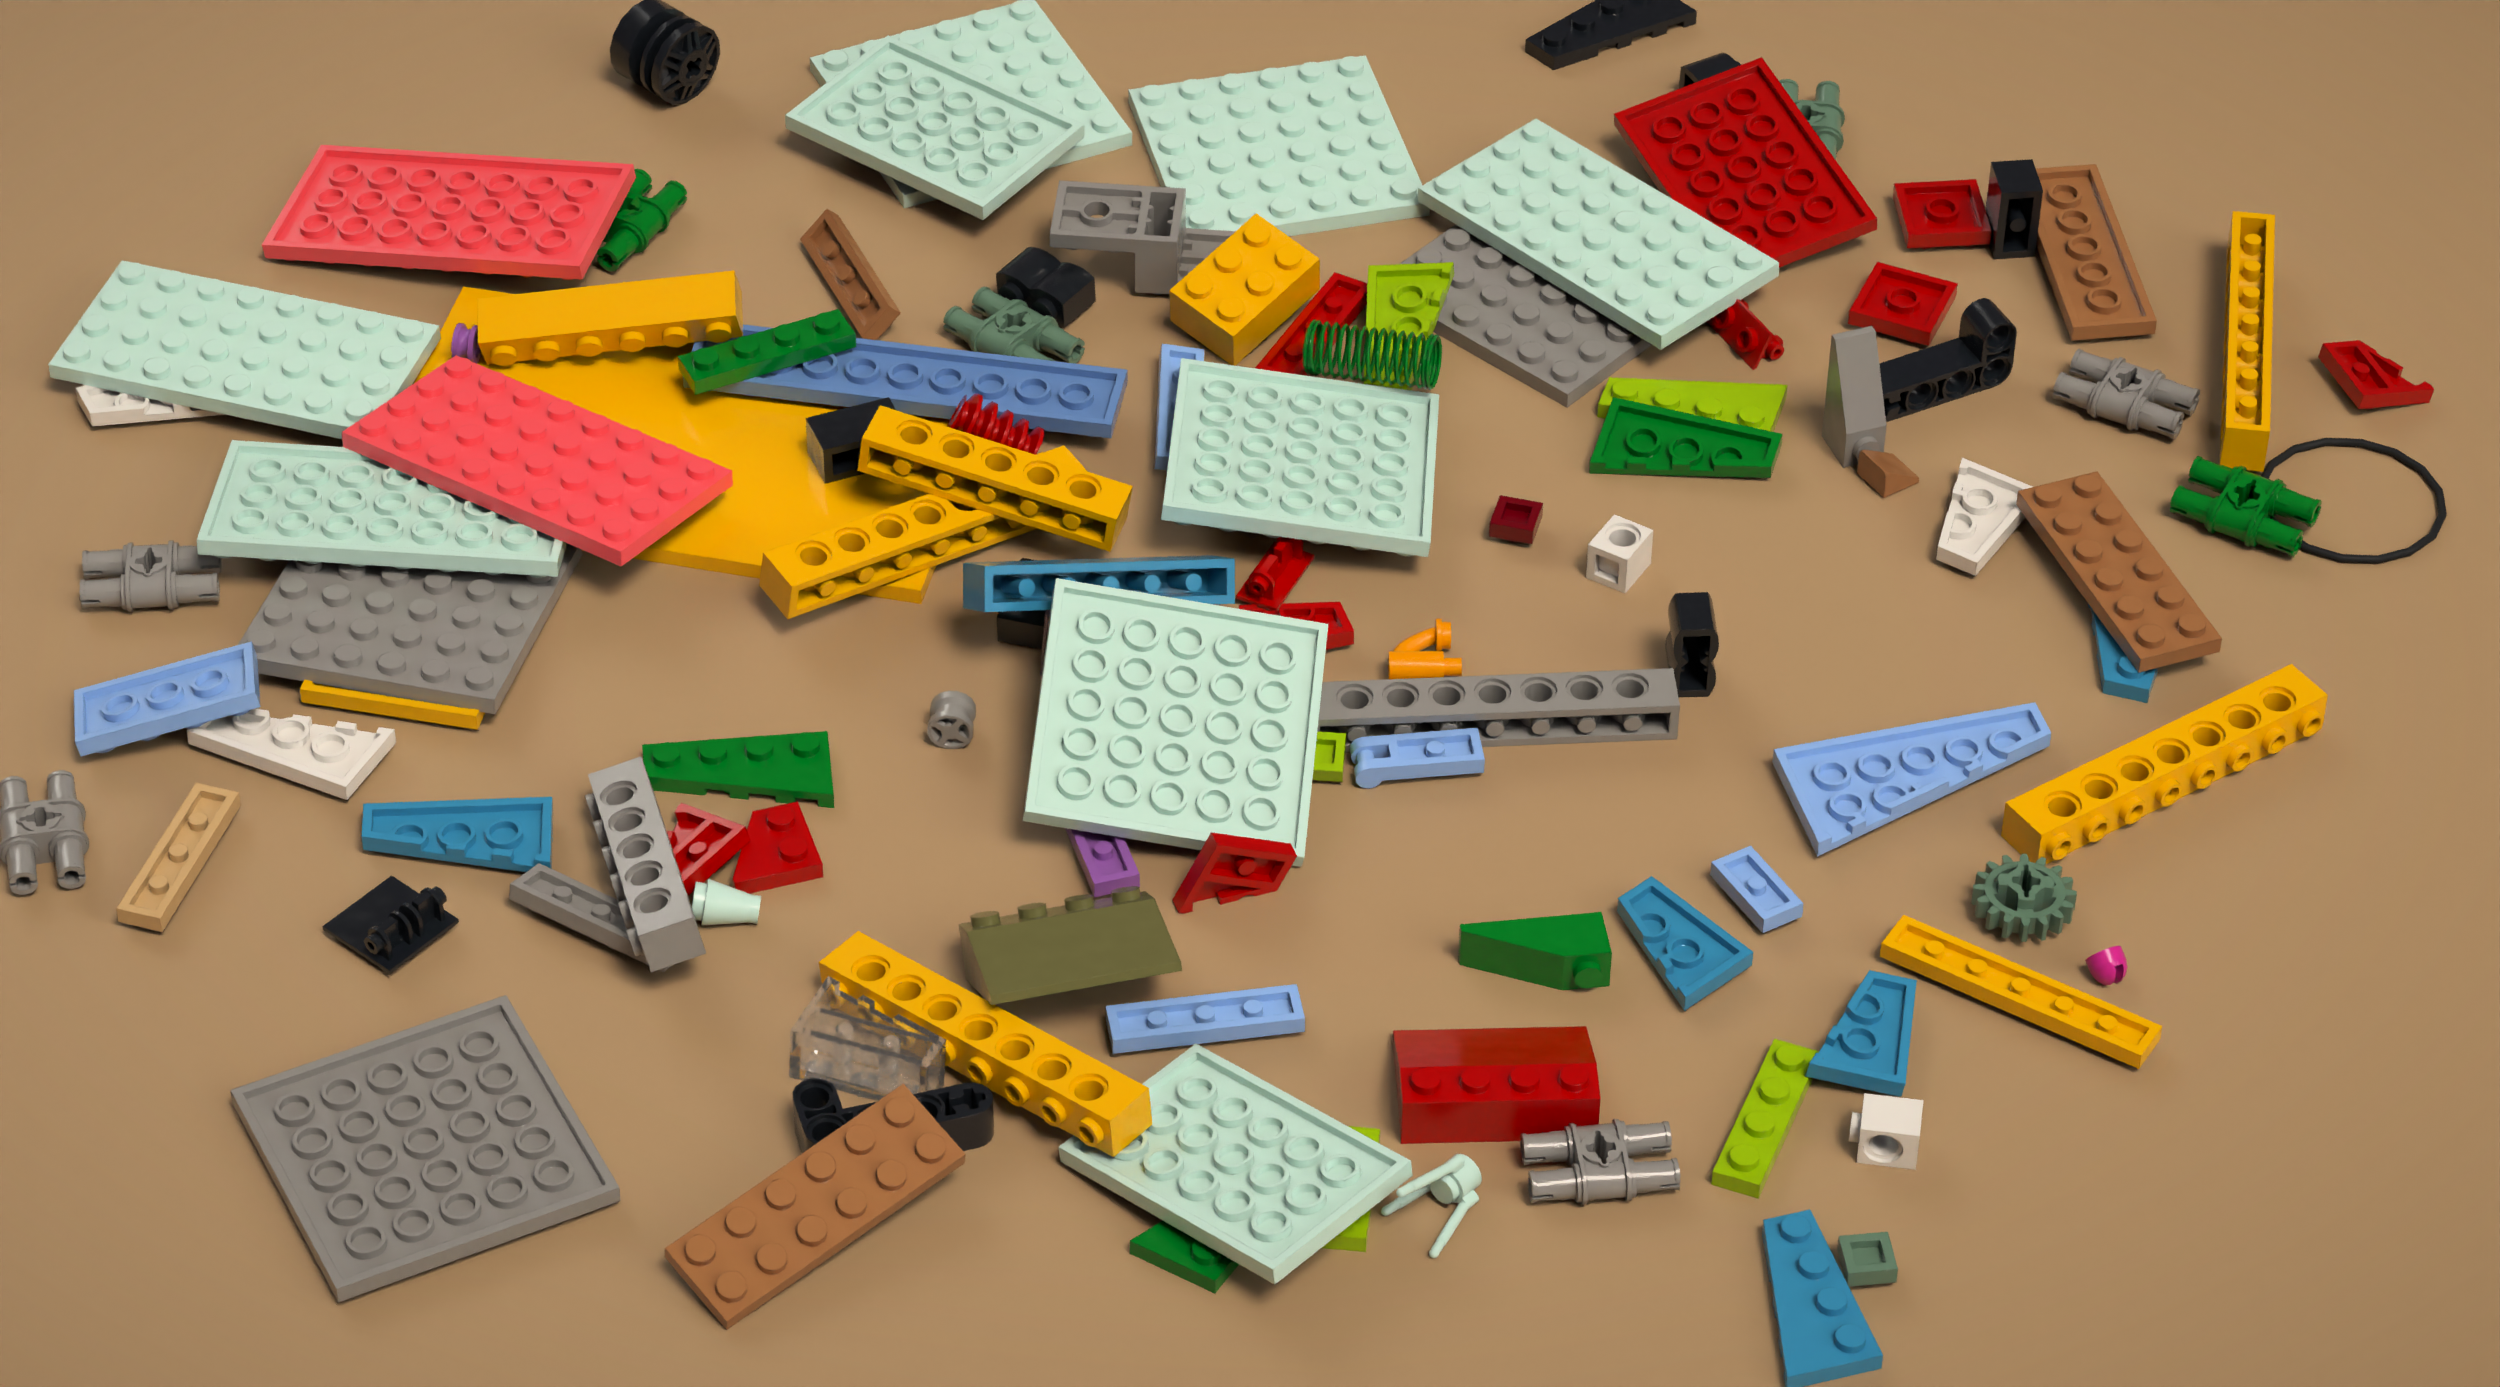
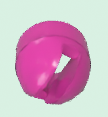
M2121 946L2104 949L2085 960L2091 975L2097 982L2103 985L2121 982L2128 969L2127 959Z

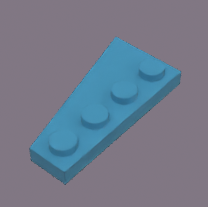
M552 797L366 803L363 804L361 837L363 850L527 872L538 863L552 869L553 800Z

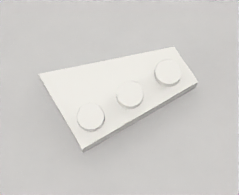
M1962 458L1958 478L1952 492L1949 511L1946 514L1938 543L1936 560L1976 576L2026 518L2016 505L2017 494L2019 490L2033 486Z

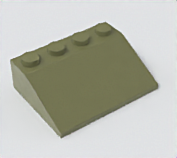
M1138 886L1114 889L1111 891L1112 897L1093 900V895L1088 894L1071 896L1064 899V906L1046 908V903L1026 904L1017 908L1018 914L1002 917L999 916L998 911L980 912L970 916L971 922L958 924L966 979L991 1005L1182 971V965L1155 898L1146 891L1140 892V887Z

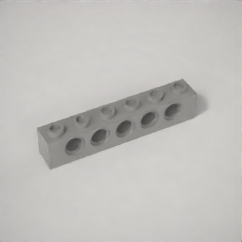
M642 757L588 774L593 793L585 795L593 818V824L602 847L601 850L610 873L609 876L618 899V905L635 957L645 954L650 971L654 972L706 954Z

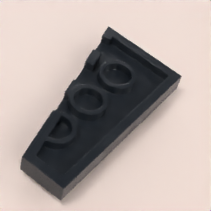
M1595 0L1527 38L1525 52L1550 69L1556 70L1598 56L1599 49L1604 47L1621 49L1632 45V38L1647 33L1651 38L1667 34V27L1678 23L1683 28L1696 24L1697 11L1680 0Z

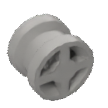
M959 691L939 693L931 702V718L928 721L927 734L930 740L939 747L945 749L962 748L969 744L973 737L976 704L967 694Z

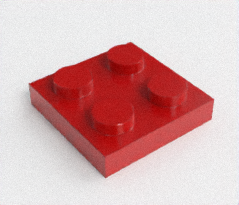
M1976 179L1894 183L1893 200L1907 248L1928 249L1931 247H1968L1990 244L1992 230Z
M1877 262L1849 310L1848 324L1861 328L1873 326L1876 332L1929 346L1956 298L1958 283Z

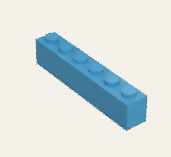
M1201 555L963 563V608L981 612L1051 610L1056 578L1207 604H1235V559L1228 557Z

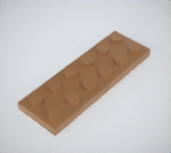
M2097 165L2036 168L2043 189L2036 246L2071 341L2155 334L2156 317Z
M2098 471L2018 491L2016 505L2138 673L2220 652L2222 637Z
M903 1083L665 1248V1258L727 1330L965 1163L966 1154Z

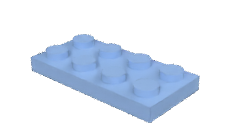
M252 641L74 690L75 744L80 756L106 753L118 746L140 740L150 741L161 734L183 728H197L212 720L227 716H240L252 709L261 707L258 660Z

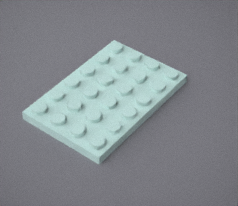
M889 35L785 115L786 129L981 220L988 217L1084 138L1083 123Z
M1194 1044L1142 1084L1149 1088L1152 1125L1115 1157L1095 1147L1087 1146L1074 1135L1058 1147L1060 1161L1273 1284L1282 1280L1413 1176L1411 1160L1198 1044Z

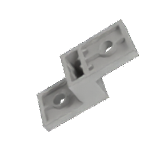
M1059 180L1050 229V247L1070 250L1085 249L1114 253H1135V292L1161 295L1169 294V290L1235 231L1186 228L1185 188ZM1092 215H1102L1103 217L1094 218V217H1091V216H1092Z

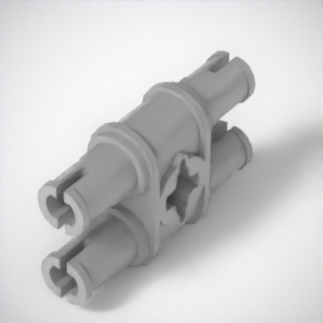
M2078 349L2072 358L2070 375L2061 372L2053 389V399H2060L2087 409V413L2093 418L2100 416L2126 425L2127 429L2131 431L2143 428L2169 436L2171 439H2176L2183 425L2184 413L2192 416L2199 402L2198 396L2200 395V389L2191 388L2166 379L2165 374L2161 370L2151 371L2127 363L2126 359L2122 357L2110 360L2084 352L2081 349ZM2073 376H2077V377H2080V378H2083V379H2086V380H2089V381H2085V380H2082V379H2079V378H2076V377H2073ZM2165 407H2169V408H2172V409H2175V410H2178V411H2181V412H2176V411H2173V410L2168 409V408H2165Z
M170 540L168 544L134 546L132 542L124 545L123 549L107 551L85 550L82 552V568L84 572V579L80 580L82 609L87 607L122 606L123 610L133 612L134 608L168 606L169 610H174L175 607H179V603L220 601L218 573H221L222 569L221 558L212 555H198L197 546H179L178 542ZM214 572L212 574L191 575L193 573ZM112 577V578L101 579V580H88V579H90V578Z
M58 770L48 775V800L29 802L27 783L21 777L10 776L0 782V859L7 864L10 889L15 894L26 895L37 889L36 864L55 862L58 883L61 887L74 889L82 886L86 881L84 854L89 849V838L84 832L83 824L86 810L83 804L77 800L74 777L71 772Z
M1613 1119L1612 1123L1576 1126L1575 1123H1569L1568 1126H1564L1562 1131L1535 1134L1521 1133L1520 1153L1523 1166L1534 1163L1565 1161L1567 1165H1571V1168H1561L1558 1170L1529 1171L1528 1192L1531 1203L1559 1199H1574L1576 1203L1586 1205L1590 1200L1624 1198L1625 1201H1631L1632 1198L1636 1197L1637 1193L1661 1190L1675 1191L1680 1189V1168L1677 1158L1650 1162H1634L1632 1158H1628V1156L1648 1153H1670L1672 1137L1668 1121L1625 1125L1624 1121Z

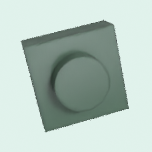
M1888 1232L1838 1236L1837 1252L1844 1278L1849 1287L1897 1282L1898 1267Z

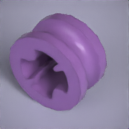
M464 323L456 325L452 337V358L457 355L467 358L476 364L479 362L482 352L478 345V325H474L471 329H467Z

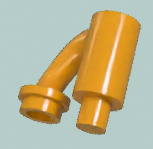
M1436 618L1435 627L1406 638L1393 651H1388V679L1462 676V658H1444V652L1442 651V649H1451V622H1442V618ZM1435 645V651H1421Z

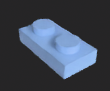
M1752 846L1711 862L1710 876L1762 933L1802 917L1804 903Z

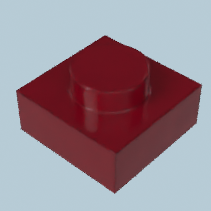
M1500 495L1490 521L1489 537L1533 544L1543 515V503Z

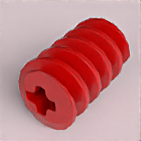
M978 393L971 396L967 401V395L962 398L947 427L1034 455L1037 454L1044 438V429L1039 426L1028 434L1029 421L1024 418L1012 426L1014 415L1008 409L997 417L998 404L993 401L981 409L983 396Z

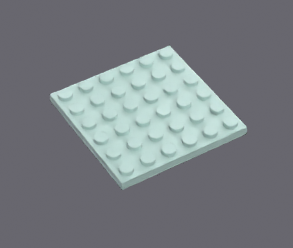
M1019 0L1009 5L990 10H981L975 14L952 20H944L934 25L915 30H906L891 36L1083 123L1084 138L1046 169L1132 146V131L1035 0ZM884 38L869 40L859 45L840 50H831L825 54L810 57V71L822 87ZM879 172L903 208L937 200L926 193Z
M1366 55L1358 57L1348 56L1337 60L1307 62L1302 65L1266 68L1260 71L1239 74L1229 73L1219 77L1198 80L1188 79L1184 82L1147 85L1142 88L1128 89V103L1161 187L1186 189V228L1237 231L1257 213L1287 236H1296L1430 216V208L1418 202V188L1422 186L1421 180Z
M1181 358L1161 520L1172 521L1179 525L1194 524L1215 527L1227 532L1244 531L1258 533L1270 538L1286 537L1307 540L1314 544L1329 543L1351 546L1357 550L1372 549L1394 552L1406 557L1414 555L1428 557L1431 543L1439 394Z
M1056 578L1052 596L1023 821L1195 850L1202 849L1211 832L1291 843L1297 855L1292 866L1301 867L1305 857L1328 624Z

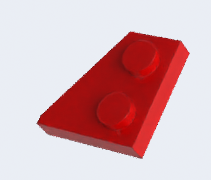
M2355 340L2322 344L2318 358L2358 409L2430 402L2434 392L2432 385L2426 381L2419 385H2414L2402 378V366L2391 359L2382 357L2375 349L2362 341Z
M798 801L752 811L747 828L750 842L741 849L733 876V888L751 894L823 878V863Z
M681 803L675 810L678 822L674 831H667L687 895L689 896L694 891L695 882L704 883L750 842L746 826Z
M1211 832L1172 901L1178 913L1185 914L1193 912L1194 902L1214 897L1222 905L1238 901L1248 895L1259 896L1275 892L1284 880L1297 855L1291 843Z

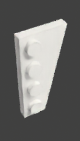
M252 709L240 716H227L206 722L197 728L187 729L188 743L190 745L345 800L350 798L396 744L395 729L378 727L376 733L358 731L356 723L338 721L335 727L312 724L311 717L295 714L289 718L277 719L271 718L268 710Z

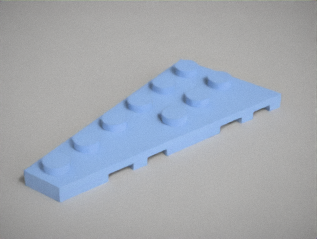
M2033 702L1777 748L1773 750L1772 763L1818 857L2049 747L2051 731L2038 706Z

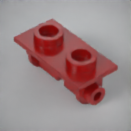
M1737 299L1735 304L1707 321L1752 370L1757 369L1761 358L1766 359L1770 357L1772 360H1776L1784 353L1783 340L1778 335H1773L1749 310L1747 302L1743 299Z
M1277 538V542H1273L1254 571L1249 575V578L1237 593L1236 599L1257 604V606L1272 611L1279 610L1281 604L1302 577L1315 555L1303 551V541L1301 539Z

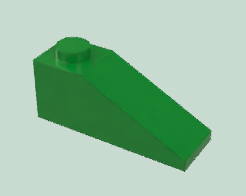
M1602 912L1460 924L1459 965L1558 990L1587 989L1610 985L1612 951Z

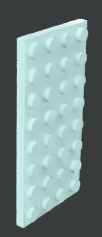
M1538 119L1525 124L1418 188V202L1660 350L1735 304L1737 299L1745 298L1779 276L1778 261Z
M122 260L48 366L50 378L342 439V431L412 385L440 341L441 336L440 327L435 324Z
M232 440L197 537L198 555H212L218 558L244 557L259 558L264 561L293 560L304 561L309 564L322 562L341 563L356 567L374 565L390 566L397 569H438L443 572L471 571L484 572L489 575L502 573L520 574L535 578L546 576L558 577L567 544L345 447Z

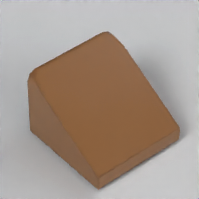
M1861 450L1859 452L1857 474L1883 498L1919 483V477L1893 453L1873 450Z

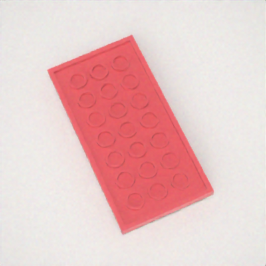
M321 145L262 243L265 258L284 259L286 261L299 260L324 262L327 264H358L368 267L387 266L402 267L404 269L442 270L445 272H476L486 275L505 274L523 277L535 276L561 278L564 280H583L636 179L633 164Z
M457 355L342 431L343 447L618 566L626 564L733 486L732 470Z

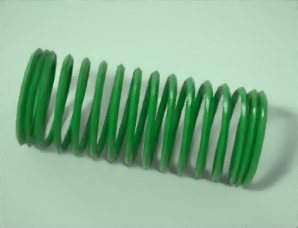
M1316 319L1310 322L1305 334L1303 368L1307 375L1317 376L1322 373L1324 377H1327L1331 374L1333 378L1341 376L1343 380L1350 376L1353 381L1360 378L1362 382L1369 379L1371 383L1378 380L1381 384L1388 381L1390 385H1394L1397 382L1400 387L1407 384L1410 388L1417 385L1419 389L1424 387L1425 390H1431L1437 383L1441 367L1442 344L1438 334L1435 336L1430 334L1426 340L1422 332L1416 340V335L1413 331L1407 337L1403 330L1397 337L1394 329L1388 335L1386 329L1383 328L1378 335L1376 327H1373L1369 333L1366 326L1362 327L1359 333L1357 325H1354L1350 330L1346 323L1340 329V325L1336 322L1331 328L1328 321L1322 324L1320 320L1316 321ZM1327 327V343L1324 358L1322 361L1324 351V334ZM1335 329H1336V331H1337L1336 346H1335V352H1334V356H1333V360H1332V344H1333V337H1334V333H1335ZM1346 329V344L1341 363L1342 341ZM1316 331V346L1313 359V342ZM1355 331V347L1351 362V346ZM1365 331L1364 351L1360 365L1361 343ZM1374 334V349L1370 364V348ZM1384 335L1383 352L1379 366L1380 346L1382 336ZM1393 336V350L1389 365V351L1391 339ZM1401 338H1403L1402 354L1398 368L1399 348ZM1412 338V352L1408 367L1409 346ZM1420 341H1421V342H1422V345H1421V356H1420V362H1419V366H1418V370H1417L1418 351H1419V345H1420ZM1328 359L1329 370L1327 373H1325L1324 367ZM1347 361L1348 372L1346 375H1343V369ZM1337 362L1338 372L1334 374L1333 369ZM1356 363L1357 374L1353 376L1352 371ZM1365 364H1366V373H1367V374H1366V376L1363 378L1361 373H1362L1363 368H1364V366H1365ZM1375 365L1376 376L1372 379L1371 373ZM1385 366L1386 377L1384 378V380H1382L1381 373ZM1394 367L1395 378L1391 381L1390 375ZM1404 368L1405 379L1403 382H1400V375ZM1413 369L1414 381L1410 384L1409 377ZM1420 375H1421V383H1422L1421 385L1419 384V381H1418Z

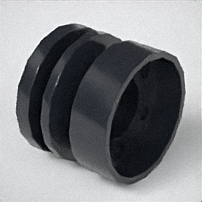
M643 0L634 5L620 20L613 34L610 46L611 64L617 73L645 87L647 91L673 105L687 103L701 93L709 84L717 68L720 56L719 39L714 30L662 0Z

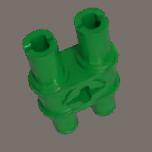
M634 169L636 179L603 240L606 244L597 251V255H599L597 258L598 262L604 269L612 272L616 271L633 253L643 252L648 247L649 241L657 233L667 229L672 214L687 201L685 196L687 191L681 183L673 180L668 181L665 187L652 198H647L644 195L652 189L650 184L652 182L651 177L642 169Z
M2197 456L2192 463L2188 482L2208 488L2221 495L2213 498L2179 485L2170 502L2171 513H2177L2203 523L2208 532L2212 534L2217 531L2244 541L2248 547H2255L2260 544L2286 553L2291 557L2297 554L2302 544L2303 530L2270 519V516L2274 517L2277 514L2306 524L2308 527H2313L2319 517L2322 501L2319 499L2315 500L2287 489L2286 484L2280 479L2273 481L2246 471L2244 466H2235L2232 469L2205 460L2200 456Z

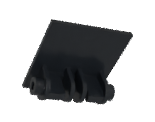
M391 875L323 926V930L391 974L459 923V919L444 910L443 904L447 901V897L441 888L437 886L432 889L426 887L418 893Z

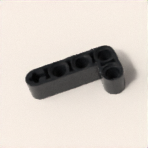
M1981 298L1972 302L1964 310L1960 321L1959 338L1879 363L1886 422L1993 388L2005 381L2013 367L2017 336L2014 324L1990 299Z
M819 1078L800 1082L795 1086L792 1093L795 1134L801 1152H805L876 1102L843 1109L837 1090L832 1083ZM974 1082L963 1083L913 1094L963 1151L985 1146L992 1140L994 1136L993 1094L986 1086Z

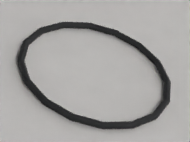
M2322 438L2293 445L2270 460L2261 475L2269 479L2274 468L2295 453L2324 446L2362 447L2390 455L2421 474L2435 492L2438 516L2429 534L2408 548L2381 555L2340 554L2310 545L2302 540L2300 549L2341 563L2379 564L2411 556L2436 539L2447 516L2443 489L2425 466L2395 448L2364 439ZM2270 516V519H2273V520H2275V521H2278V520L2275 518V516H2274V517H2271V516Z

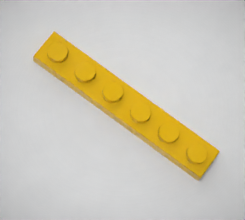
M1906 915L1900 918L1881 943L1880 957L2137 1069L2142 1066L2161 1039L2162 1026Z

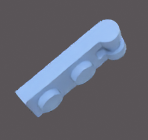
M1478 728L1366 736L1353 740L1349 747L1352 762L1356 764L1354 767L1356 783L1360 787L1367 789L1374 788L1382 781L1484 773L1485 758Z

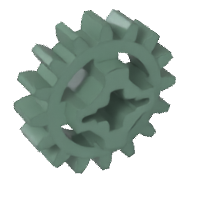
M2021 854L2020 861L2013 862L2008 855H2003L2000 866L1989 861L1986 863L1985 872H1977L1975 884L1973 885L1971 904L1976 905V918H1986L1985 928L1988 930L1996 927L2002 928L2003 938H2008L2013 932L2019 934L2021 942H2026L2029 934H2035L2037 938L2043 941L2046 940L2047 930L2060 934L2062 933L2063 923L2070 924L2072 921L2077 891L2072 890V877L2061 878L2062 867L2060 865L2050 869L2045 867L2046 858L2041 857L2034 863L2029 861L2027 854Z

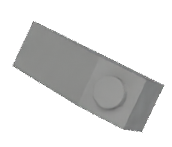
M1873 326L1837 333L1831 336L1822 437L1841 466L1845 468L1858 465L1859 452L1861 450L1884 452L1887 424L1876 331Z

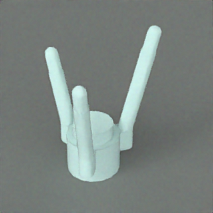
M1455 1154L1443 1165L1398 1188L1396 1191L1398 1198L1381 1209V1214L1388 1216L1429 1191L1432 1192L1437 1200L1444 1204L1458 1203V1206L1429 1251L1431 1258H1437L1468 1209L1479 1201V1196L1474 1190L1481 1184V1172L1471 1158L1464 1154Z

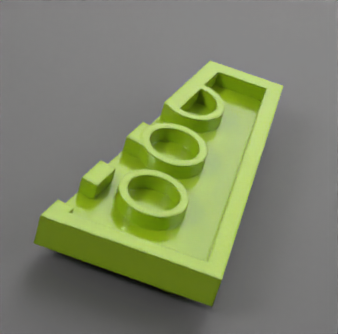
M1454 263L1368 265L1366 327L1369 333L1373 327H1376L1378 335L1383 328L1386 329L1388 335L1394 329L1397 337L1403 330L1407 337L1413 331L1417 340L1418 335L1423 332L1427 340V337L1433 334L1455 274ZM1374 334L1370 348V364L1374 349ZM1384 335L1382 336L1380 346L1379 366L1383 352ZM1393 336L1391 339L1389 351V365L1393 350ZM1401 338L1399 348L1398 368L1401 360L1403 338ZM1412 338L1409 346L1408 367L1412 352ZM1420 341L1419 351H1418L1417 370H1418V366H1419V362H1420V356H1421V345H1422V342H1421V341ZM1365 364V366H1364V377H1365L1366 374H1367V373H1366V364ZM1375 365L1371 373L1372 379L1376 376ZM1385 366L1381 373L1382 380H1384V378L1386 377ZM1394 367L1390 375L1391 381L1395 378ZM1404 368L1400 375V382H1403L1405 379ZM1413 369L1409 377L1410 384L1414 381ZM1369 379L1363 382V384L1405 390L1413 389V387L1410 388L1407 384L1400 387L1397 382L1394 385H1390L1388 381L1381 384L1378 380L1371 383Z
M1609 377L1598 403L1597 417L1606 418L1612 399L1615 397L1774 432L1786 401L1788 385Z

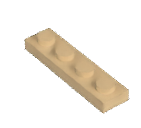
M195 783L117 906L118 922L163 932L241 806L239 792Z

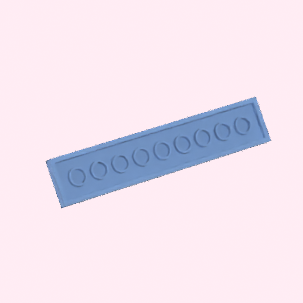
M743 324V336L771 328ZM856 338L855 348L710 391L826 404L836 407H852L889 397L897 411L920 417L927 416L951 419L956 407L965 395H967V401L971 396L978 393L983 396L981 409L993 401L998 404L997 417L1007 409L1013 412L1012 426L1024 418L1029 421V429L1039 426L1047 432L1112 438L1127 387L1128 375L1126 369ZM695 342L691 352L724 342ZM683 377L684 388H690L685 378Z

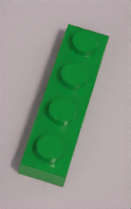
M836 309L678 356V366L694 394L697 395L855 348L856 333L840 310Z

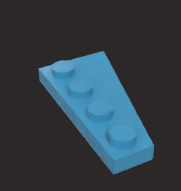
M1811 1210L1764 1219L1762 1238L1769 1282H1771L1773 1292L1772 1304L1774 1317L1777 1319L1778 1343L1780 1357L1783 1358L1785 1387H1804L1882 1369L1883 1354Z

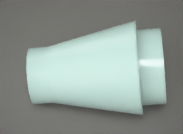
M708 879L707 883L695 882L692 911L695 920L702 921L701 926L735 923L757 924L761 896L749 894Z

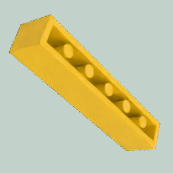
M733 270L477 298L478 345L487 365L508 366L517 361L535 359L552 361L558 357L572 355L591 357L609 351L624 350L637 352L646 347L664 345L681 347L687 343L701 341L725 342L730 338L743 336L742 291Z

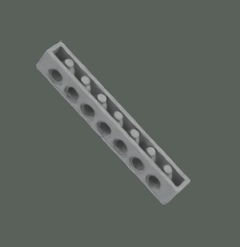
M1673 668L1322 682L1317 731L1346 733L1345 753L1350 752L1349 747L1353 740L1360 737L1478 728L1482 747L1677 739L1680 703Z

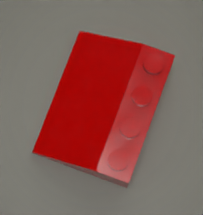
M1586 1026L1393 1030L1401 1144L1520 1141L1521 1133L1535 1134L1562 1131L1564 1126H1568L1569 1123H1575L1576 1126L1599 1124L1601 1098L1597 1063Z

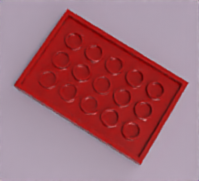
M1762 57L1614 113V126L1661 193L1778 261L1779 268L1877 230V217Z

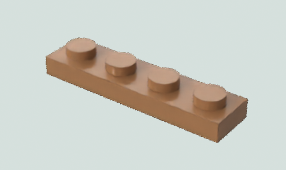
M826 209L800 240L863 339L877 340L891 326L901 312L839 215Z

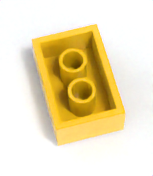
M1256 213L1169 290L1170 320L1227 363L1236 366L1320 290V259Z

